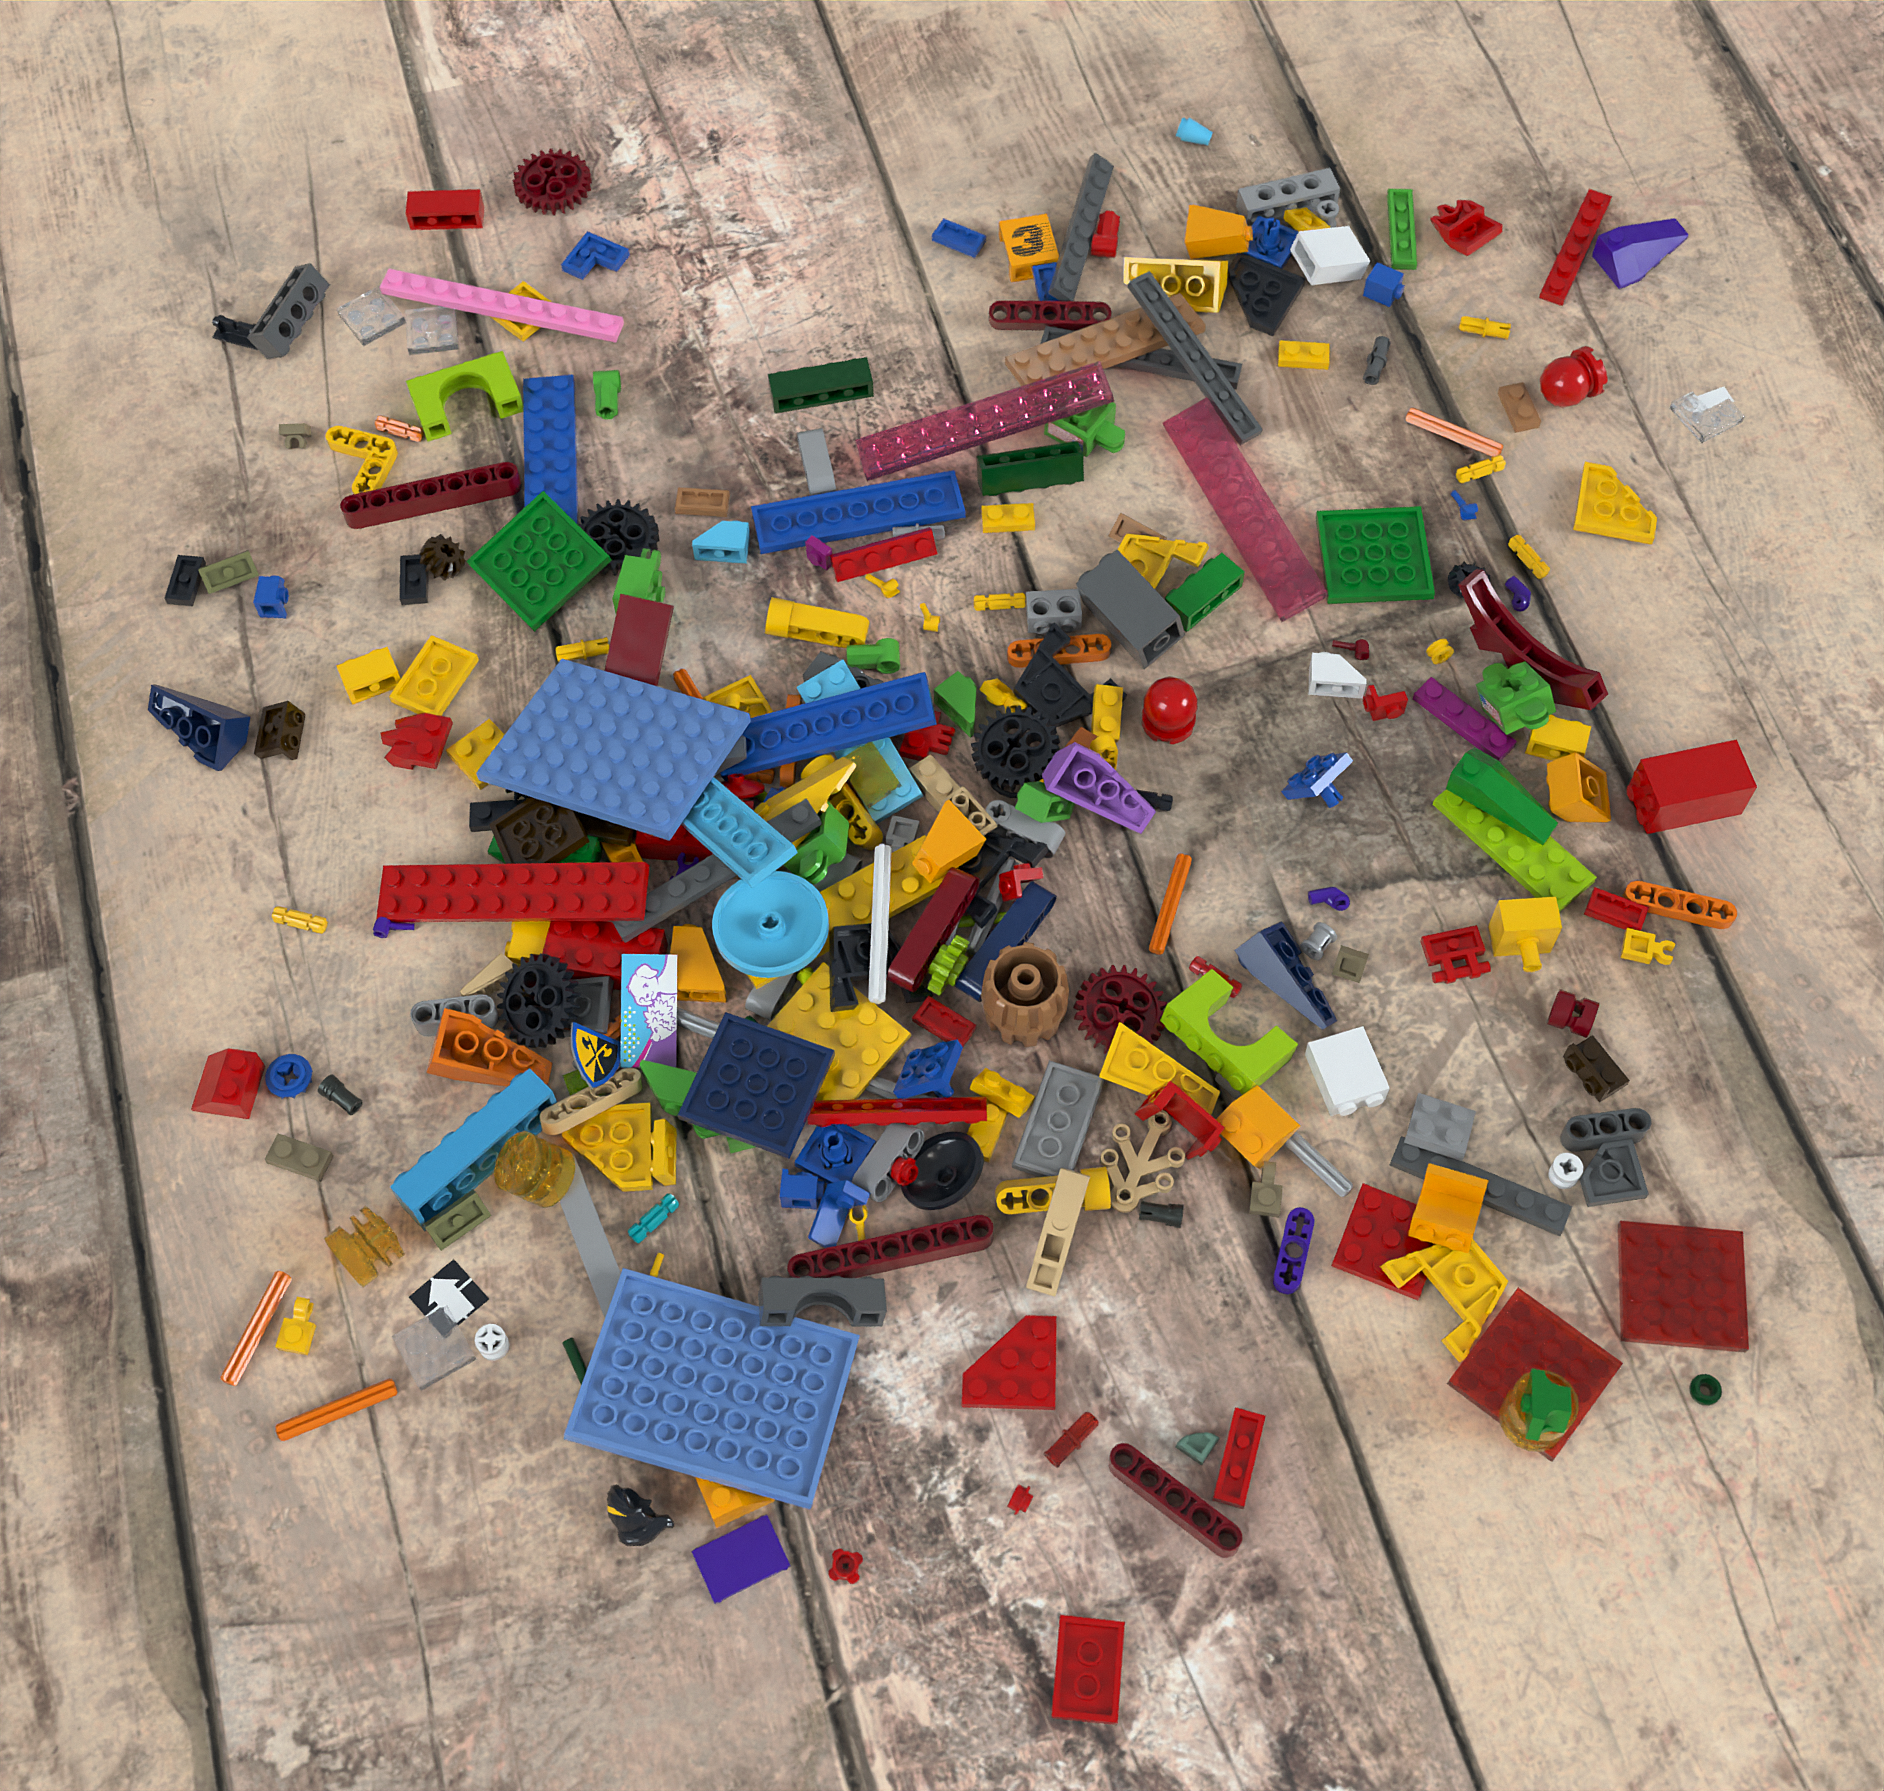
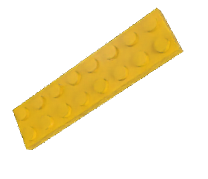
M925 835L891 853L889 918L933 895L945 877L944 875L930 884L912 864L926 838ZM874 863L819 892L827 907L829 931L827 940L816 958L829 952V932L833 927L872 923ZM747 975L756 989L778 978H760Z

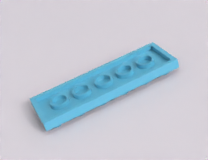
M843 659L796 687L805 703L861 689ZM889 737L834 751L838 759L845 757L857 765L849 779L876 824L923 797L921 790Z
M714 777L681 823L688 832L751 888H754L798 853L795 846Z

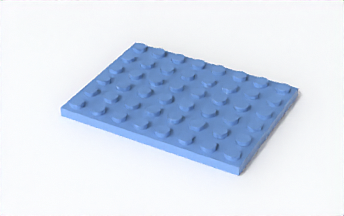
M561 659L476 774L479 781L670 841L751 722L750 714L744 711Z
M623 1268L567 1424L564 1439L811 1510L860 1335L797 1317L794 1318L791 1326H760L759 1306Z

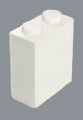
M1349 226L1299 231L1290 249L1310 285L1360 280L1370 263L1368 256Z
M1363 1026L1308 1043L1305 1056L1330 1116L1337 1114L1346 1116L1355 1112L1357 1108L1366 1105L1369 1108L1376 1107L1384 1102L1390 1088Z

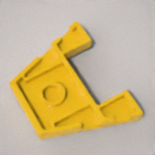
M1126 534L1118 547L1120 553L1154 589L1157 587L1173 557L1198 568L1209 549L1208 544L1205 542H1198L1197 544L1188 543L1180 539H1175V541L1161 540L1160 537Z
M1473 1238L1469 1253L1452 1250L1436 1244L1424 1250L1407 1254L1404 1257L1387 1261L1381 1266V1269L1398 1289L1422 1271L1462 1318L1463 1322L1441 1340L1458 1362L1463 1361L1468 1356L1469 1349L1474 1340L1478 1338L1484 1322L1493 1311L1509 1282Z

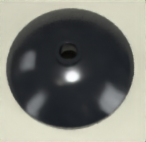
M944 1132L923 1142L921 1149L914 1158V1165L918 1168L917 1178L907 1186H901V1190L909 1203L922 1210H939L959 1202L974 1188L980 1178L984 1164L981 1147L974 1138L962 1132Z

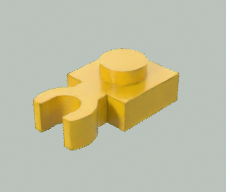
M1627 928L1624 933L1620 958L1650 964L1652 958H1655L1660 964L1670 965L1673 956L1664 954L1663 950L1672 952L1675 943L1668 940L1658 943L1655 942L1656 934Z

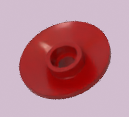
M742 773L728 775V780L720 782L739 799L754 797L765 791L763 783L744 778Z

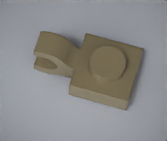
M1264 1161L1261 1183L1252 1182L1249 1214L1279 1218L1283 1185L1274 1184L1276 1162Z

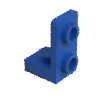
M848 1180L827 1184L808 1235L809 1240L824 1248L836 1246L849 1209L867 1204L870 1193Z

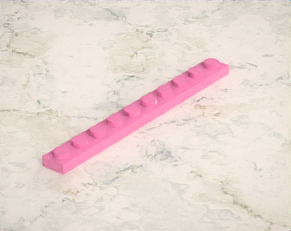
M388 269L380 286L381 293L385 295L615 343L624 325L623 317L393 269Z

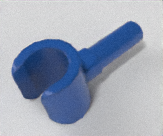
M1456 490L1452 491L1451 495L1460 507L1461 519H1476L1475 512H1478L1477 504H1466Z

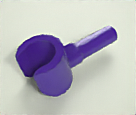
M379 917L375 921L373 934L379 938H387L389 930H415V923L391 922L387 918Z

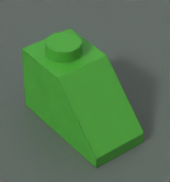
M957 671L934 688V704L971 738L975 731L977 687L970 677H965Z
M1037 781L1024 783L1020 788L1015 809L1040 823L1070 819L1076 803L1046 790L1045 783Z
M641 1060L640 1068L643 1077L661 1108L668 1114L678 1116L697 1072Z

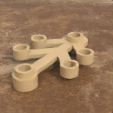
M1162 1110L1148 1119L1149 1132L1137 1156L1129 1139L1130 1128L1125 1124H1117L1113 1128L1112 1138L1118 1143L1130 1171L1126 1181H1124L1117 1166L1119 1158L1117 1152L1113 1149H1106L1101 1153L1100 1163L1102 1167L1106 1166L1114 1187L1110 1192L1111 1205L1119 1212H1131L1138 1206L1139 1199L1159 1192L1168 1193L1173 1188L1174 1180L1168 1173H1160L1156 1177L1155 1182L1137 1187L1140 1178L1169 1167L1178 1168L1184 1164L1185 1152L1178 1147L1171 1148L1165 1156L1149 1161L1159 1137L1168 1134L1171 1129L1172 1118L1166 1111ZM1162 1117L1166 1122L1158 1124L1155 1119ZM1122 1130L1127 1135L1125 1137H1118L1116 1132ZM1178 1154L1181 1156V1160L1174 1161L1171 1159V1155ZM1110 1155L1115 1160L1112 1163H1108L1104 1160V1157ZM1162 1179L1168 1180L1170 1185L1163 1187L1159 1184V1181ZM1127 1193L1130 1195V1199L1122 1200L1119 1195Z

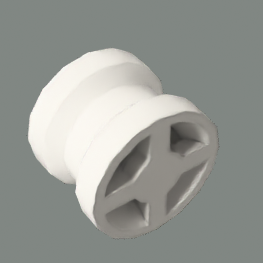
M1571 1153L1558 1155L1548 1173L1552 1184L1560 1189H1570L1575 1186L1583 1173L1582 1161Z
M496 1324L484 1325L475 1335L476 1347L485 1359L496 1361L507 1354L510 1343L500 1326Z

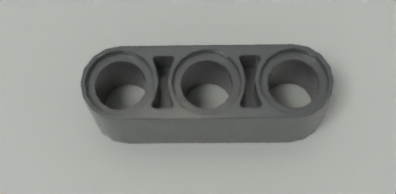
M1641 1108L1575 1116L1566 1123L1560 1135V1142L1565 1149L1571 1152L1599 1149L1605 1142L1633 1139L1635 1144L1640 1142L1650 1129L1652 1124L1651 1117ZM1629 1122L1636 1123L1640 1130L1632 1128ZM1599 1126L1607 1127L1611 1134L1604 1133ZM1570 1130L1578 1131L1582 1138L1575 1137Z

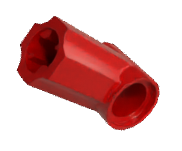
M1106 210L1103 214H1099L1097 230L1092 238L1091 256L1116 258L1120 216L1116 215L1114 211Z

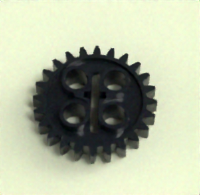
M617 499L615 505H611L610 501L606 500V507L596 504L597 511L594 512L588 509L589 517L581 516L582 524H577L612 559L602 569L603 575L612 570L614 576H616L618 570L622 568L625 555L641 557L643 548L650 549L651 554L653 550H658L657 542L660 541L658 524L655 523L654 515L649 516L647 508L641 511L639 503L632 507L630 500L625 505H621L620 499Z
M1020 705L1017 706L1015 712H1011L1009 706L1006 707V714L1003 715L1000 711L996 710L997 718L995 719L987 716L988 725H978L981 733H974L973 736L976 742L971 743L972 750L974 751L971 754L972 759L976 762L974 764L976 770L981 771L982 779L989 778L991 786L999 782L1000 790H1003L1008 784L1012 792H1014L1016 785L1022 787L1024 783L1036 782L1035 779L1037 778L1042 780V773L1055 753L1060 750L1058 745L1060 743L1059 735H1056V727L1050 726V718L1043 719L1041 711H1038L1033 716L1031 707L1024 713ZM1011 729H1018L1014 734L1007 733ZM1033 742H1041L1036 747L1029 746ZM995 750H1003L999 755H991ZM1018 763H1025L1022 768H1013Z
M541 953L540 955L530 954L529 958L521 957V964H512L514 972H505L508 982H500V985L505 990L504 993L497 994L499 998L503 999V1003L498 1004L497 1008L503 1009L504 1013L498 1019L507 1021L503 1026V1030L511 1031L509 1038L517 1039V1044L532 1048H546L547 1044L555 1045L556 1038H565L563 1030H571L569 1020H577L576 1015L572 1012L573 1009L580 1008L579 1004L574 1003V999L581 996V994L574 992L573 989L579 983L578 981L570 980L574 975V971L566 970L568 964L559 962L560 958Z

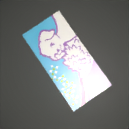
M622 954L620 1068H640L641 1060L676 1067L677 955Z

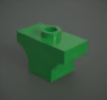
M1531 1369L1525 1393L1521 1397L1520 1412L1525 1413V1439L1539 1441L1540 1436L1549 1431L1565 1433L1572 1413L1571 1387L1554 1384L1547 1378L1543 1370Z

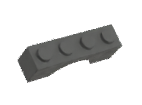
M771 1276L761 1279L758 1293L760 1326H791L794 1318L800 1311L814 1305H825L839 1310L846 1316L852 1327H882L887 1312L884 1279H874L869 1276L861 1278H843L840 1276L831 1278H813L811 1276L783 1278L781 1276Z

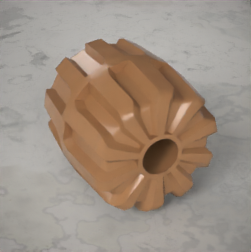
M1024 942L1021 946L1011 947L1008 945L1001 949L999 957L995 961L990 960L987 965L981 993L986 1023L990 1030H998L1001 1033L1002 1041L1012 1045L1015 1041H1020L1025 1047L1036 1046L1038 1039L1049 1040L1057 1033L1059 1023L1064 1020L1069 998L1065 967L1057 964V957L1054 952L1048 948L1043 950L1035 947L1034 943Z

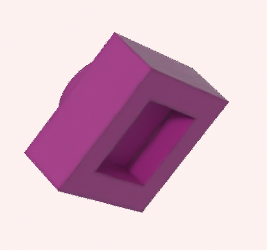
M812 535L805 542L807 558L813 565H819L828 570L832 566L830 555L833 554L832 548Z

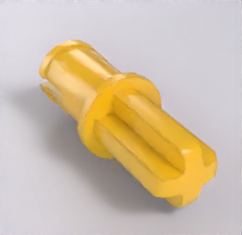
M1462 316L1459 323L1460 331L1481 334L1483 338L1485 336H1492L1508 340L1509 329L1511 328V323L1490 321L1488 317L1484 320Z
M607 637L585 642L581 639L580 643L557 646L555 650L558 662L561 659L570 661L581 658L586 661L587 657L608 654L609 643Z

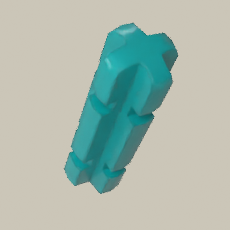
M666 1194L660 1200L661 1203L659 1205L656 1203L639 1219V1224L635 1223L628 1229V1235L634 1242L640 1243L647 1237V1232L651 1233L668 1217L667 1214L669 1212L672 1214L679 1207L678 1200L672 1194Z

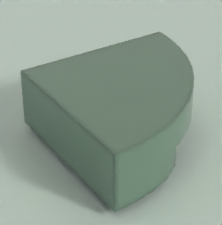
M1209 1432L1195 1433L1184 1436L1178 1441L1176 1448L1202 1466L1220 1437Z

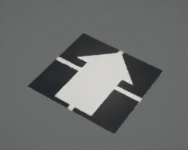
M454 1259L409 1296L411 1301L443 1337H446L489 1300L486 1294Z

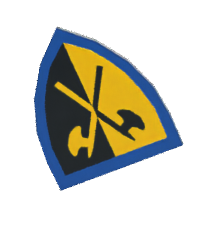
M572 1022L571 1050L574 1057L572 1064L575 1069L579 1070L581 1079L585 1080L591 1089H594L606 1083L618 1069L621 1059V1042Z

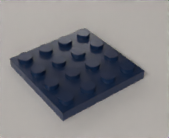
M725 1012L680 1108L678 1118L790 1159L834 1059L835 1050Z

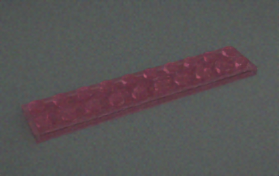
M1098 361L859 438L855 441L866 480L869 481L1112 403L1114 398L1102 364Z
M1206 397L1164 421L1162 424L1281 623L1328 597V593L1209 399Z

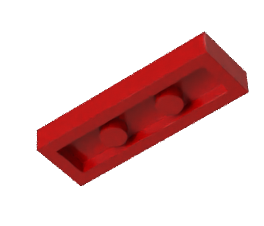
M1235 1407L1212 1501L1244 1509L1266 1418L1265 1415Z

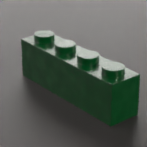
M867 357L768 374L769 390L775 414L874 397L873 379Z
M1078 441L976 456L977 480L982 496H997L1001 493L1023 492L1024 490L1034 488L1045 489L1050 486L1071 485L1075 482L1084 481V454Z

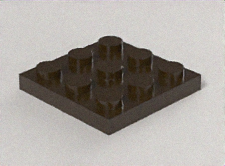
M533 797L528 798L489 824L506 864L558 863L590 842L576 811Z

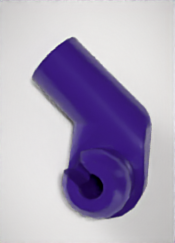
M1512 576L1505 583V586L1514 594L1512 607L1519 612L1525 611L1530 605L1531 591L1516 576Z
M1336 887L1308 891L1310 905L1326 903L1338 911L1346 910L1350 905L1349 897Z

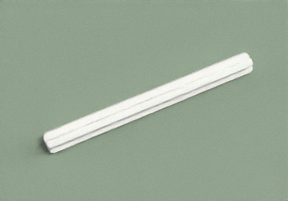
M879 844V846L875 847L868 1000L875 1004H881L886 1000L892 848L885 844Z

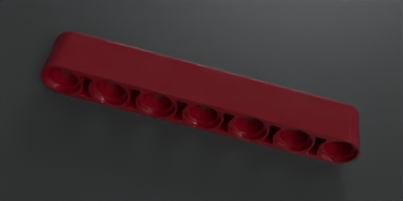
M501 462L349 495L342 499L340 508L350 528L362 529L513 496L520 492L522 484L516 465L511 462Z
M974 1215L797 1254L789 1260L787 1271L789 1278H800L794 1274L800 1267L808 1268L810 1271L805 1276L813 1278H831L834 1276L860 1278L982 1251L989 1248L993 1242V1223L987 1216ZM977 1228L985 1229L988 1232L983 1237H977L972 1234ZM947 1235H954L958 1240L955 1243L948 1244L943 1241V1238ZM918 1241H924L929 1245L924 1250H917L913 1247ZM888 1248H896L899 1253L896 1256L888 1257L884 1254V1251ZM859 1254H865L869 1257V1260L865 1263H857L854 1261V1258ZM829 1261H837L839 1263V1266L834 1270H828L824 1267Z

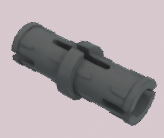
M1378 336L1375 339L1373 350L1367 357V368L1363 375V380L1369 385H1376L1379 382L1381 371L1387 363L1386 355L1391 341L1385 336Z

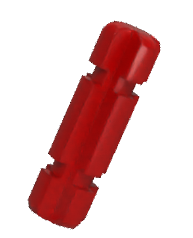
M1196 956L1189 966L1191 972L1196 975H1205L1213 969L1233 987L1230 997L1235 998L1242 989L1240 982L1234 978L1230 980L1228 974L1214 965L1209 964L1208 966L1206 964L1207 961L1200 956Z

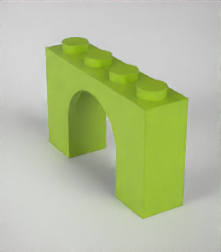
M503 351L406 381L427 442L452 434L444 412V406L447 399L461 389L478 388L486 391L492 397L500 419L523 412L521 395Z
M1211 969L1166 1005L1160 1021L1170 1032L1178 1036L1191 1051L1198 1054L1212 1070L1217 1071L1227 1080L1233 1089L1243 1095L1256 1085H1262L1291 1060L1298 1044L1277 1025L1257 1042L1247 1046L1232 1045L1218 1038L1211 1030L1208 1018L1227 1003L1233 987Z

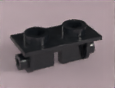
M224 315L214 316L212 324L216 326V331L212 336L213 339L258 350L247 338L256 324L235 322L233 319L225 318Z

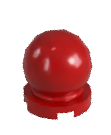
M1580 347L1572 351L1570 356L1554 359L1545 366L1540 377V391L1545 400L1554 406L1566 408L1579 404L1586 396L1592 398L1604 393L1603 385L1608 382L1607 372L1601 359L1596 360L1591 354L1593 352L1591 347Z
M1171 676L1158 679L1149 687L1144 697L1142 727L1146 735L1153 741L1157 742L1158 739L1170 742V744H1177L1183 742L1192 734L1198 709V700L1193 687L1184 679Z

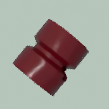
M1559 989L1547 1024L1562 1030L1565 1027H1569L1571 1033L1587 1038L1600 1003L1587 998L1577 1000L1576 994ZM1573 1011L1579 1014V1017L1572 1016Z

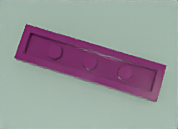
M1432 677L1413 695L1412 699L1476 748L1499 762L1517 743L1515 739L1506 735L1498 726Z

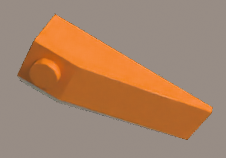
M444 1008L426 1073L453 1080L508 1087L516 1075L524 1073L530 1068L548 1086L552 1062L524 1045L519 1046L505 1037L504 1033L499 1030L495 1031L481 1023L482 1020L476 1016Z

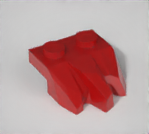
M1457 200L1456 207L1446 204L1437 206L1440 216L1430 217V221L1446 244L1465 256H1469L1503 232L1502 224L1485 216L1484 207L1471 200Z
M421 713L395 720L397 729L380 732L382 743L392 747L384 758L394 767L413 770L414 765L437 769L453 725L452 719L445 716Z

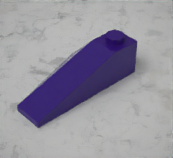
M1675 218L1621 226L1598 235L1592 257L1620 290L1642 280L1652 267L1655 268L1662 258L1667 254H1671L1688 238L1689 234Z

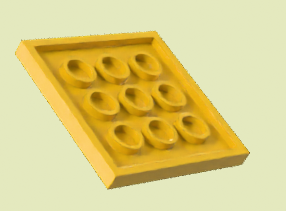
M824 962L767 1027L835 1050L834 1059L816 1100H857L869 1086V1083L878 1076L909 1040L911 1033L877 1005L869 1002L868 998L854 986L859 1005L854 1010L831 1012L830 967Z

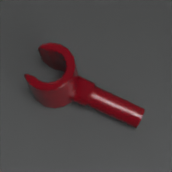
M1360 639L1355 643L1333 640V647L1355 651V658L1358 660L1369 659V643L1366 640Z

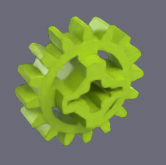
M956 935L949 946L945 944L941 946L929 967L932 979L928 984V990L940 996L948 984L953 987L955 986L959 975L968 963V957L965 956V952L970 941Z

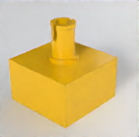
M1542 897L1498 900L1488 925L1493 956L1521 955L1523 971L1536 972L1540 970L1542 964L1539 954L1551 953L1562 929L1557 898Z

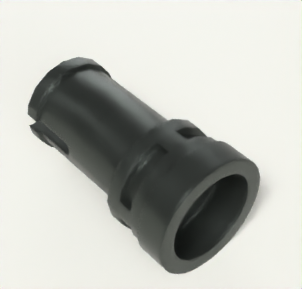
M335 1075L327 1076L319 1085L318 1093L329 1101H334L349 1115H354L361 1108L362 1100L346 1089L344 1083L340 1082Z
M1141 1201L1139 1220L1166 1223V1226L1181 1229L1184 1204L1169 1203L1168 1205Z

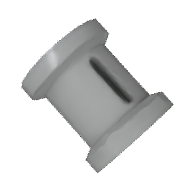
M1332 200L1320 202L1317 206L1318 217L1328 224L1330 228H1335L1337 223L1335 217L1339 213L1338 204Z
M1322 922L1316 923L1310 937L1300 944L1301 950L1314 960H1320L1327 946L1337 939L1335 931Z

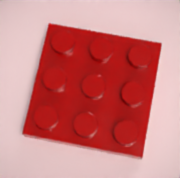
M1362 1183L1331 1266L1418 1301L1427 1276L1422 1271L1398 1289L1381 1269V1266L1387 1261L1404 1257L1407 1254L1424 1250L1436 1244L1408 1236L1417 1204Z

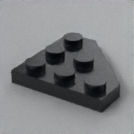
M1237 253L1227 272L1229 281L1250 327L1270 336H1274L1306 281L1304 277L1244 253Z

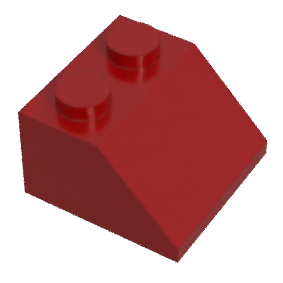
M227 1048L209 1055L191 1107L192 1111L249 1119L265 1070V1065L257 1052Z

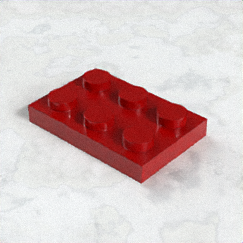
M1060 1615L1051 1718L1110 1725L1118 1724L1125 1622Z

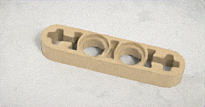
M634 1068L622 1069L616 1072L603 1085L594 1089L587 1087L544 1109L540 1113L542 1131L548 1135L563 1133L636 1095L642 1089L641 1073ZM602 1093H611L610 1095H607V1096H602V1097L598 1096L599 1094H602ZM577 1106H586L585 1108H582V1109H577V1110L573 1109L574 1107H577Z

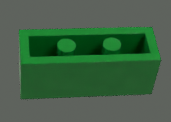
M1220 553L1214 559L1210 558L1207 560L1202 569L1196 574H1190L1179 588L1169 591L1165 601L1179 614L1184 631L1188 632L1238 591L1243 585L1245 571L1226 555Z

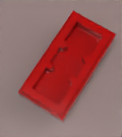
M1594 887L1584 915L1623 930L1630 928L1641 931L1649 907Z
M929 995L912 1017V1022L945 1042L958 1039L962 1047H964L977 1029L975 1023Z

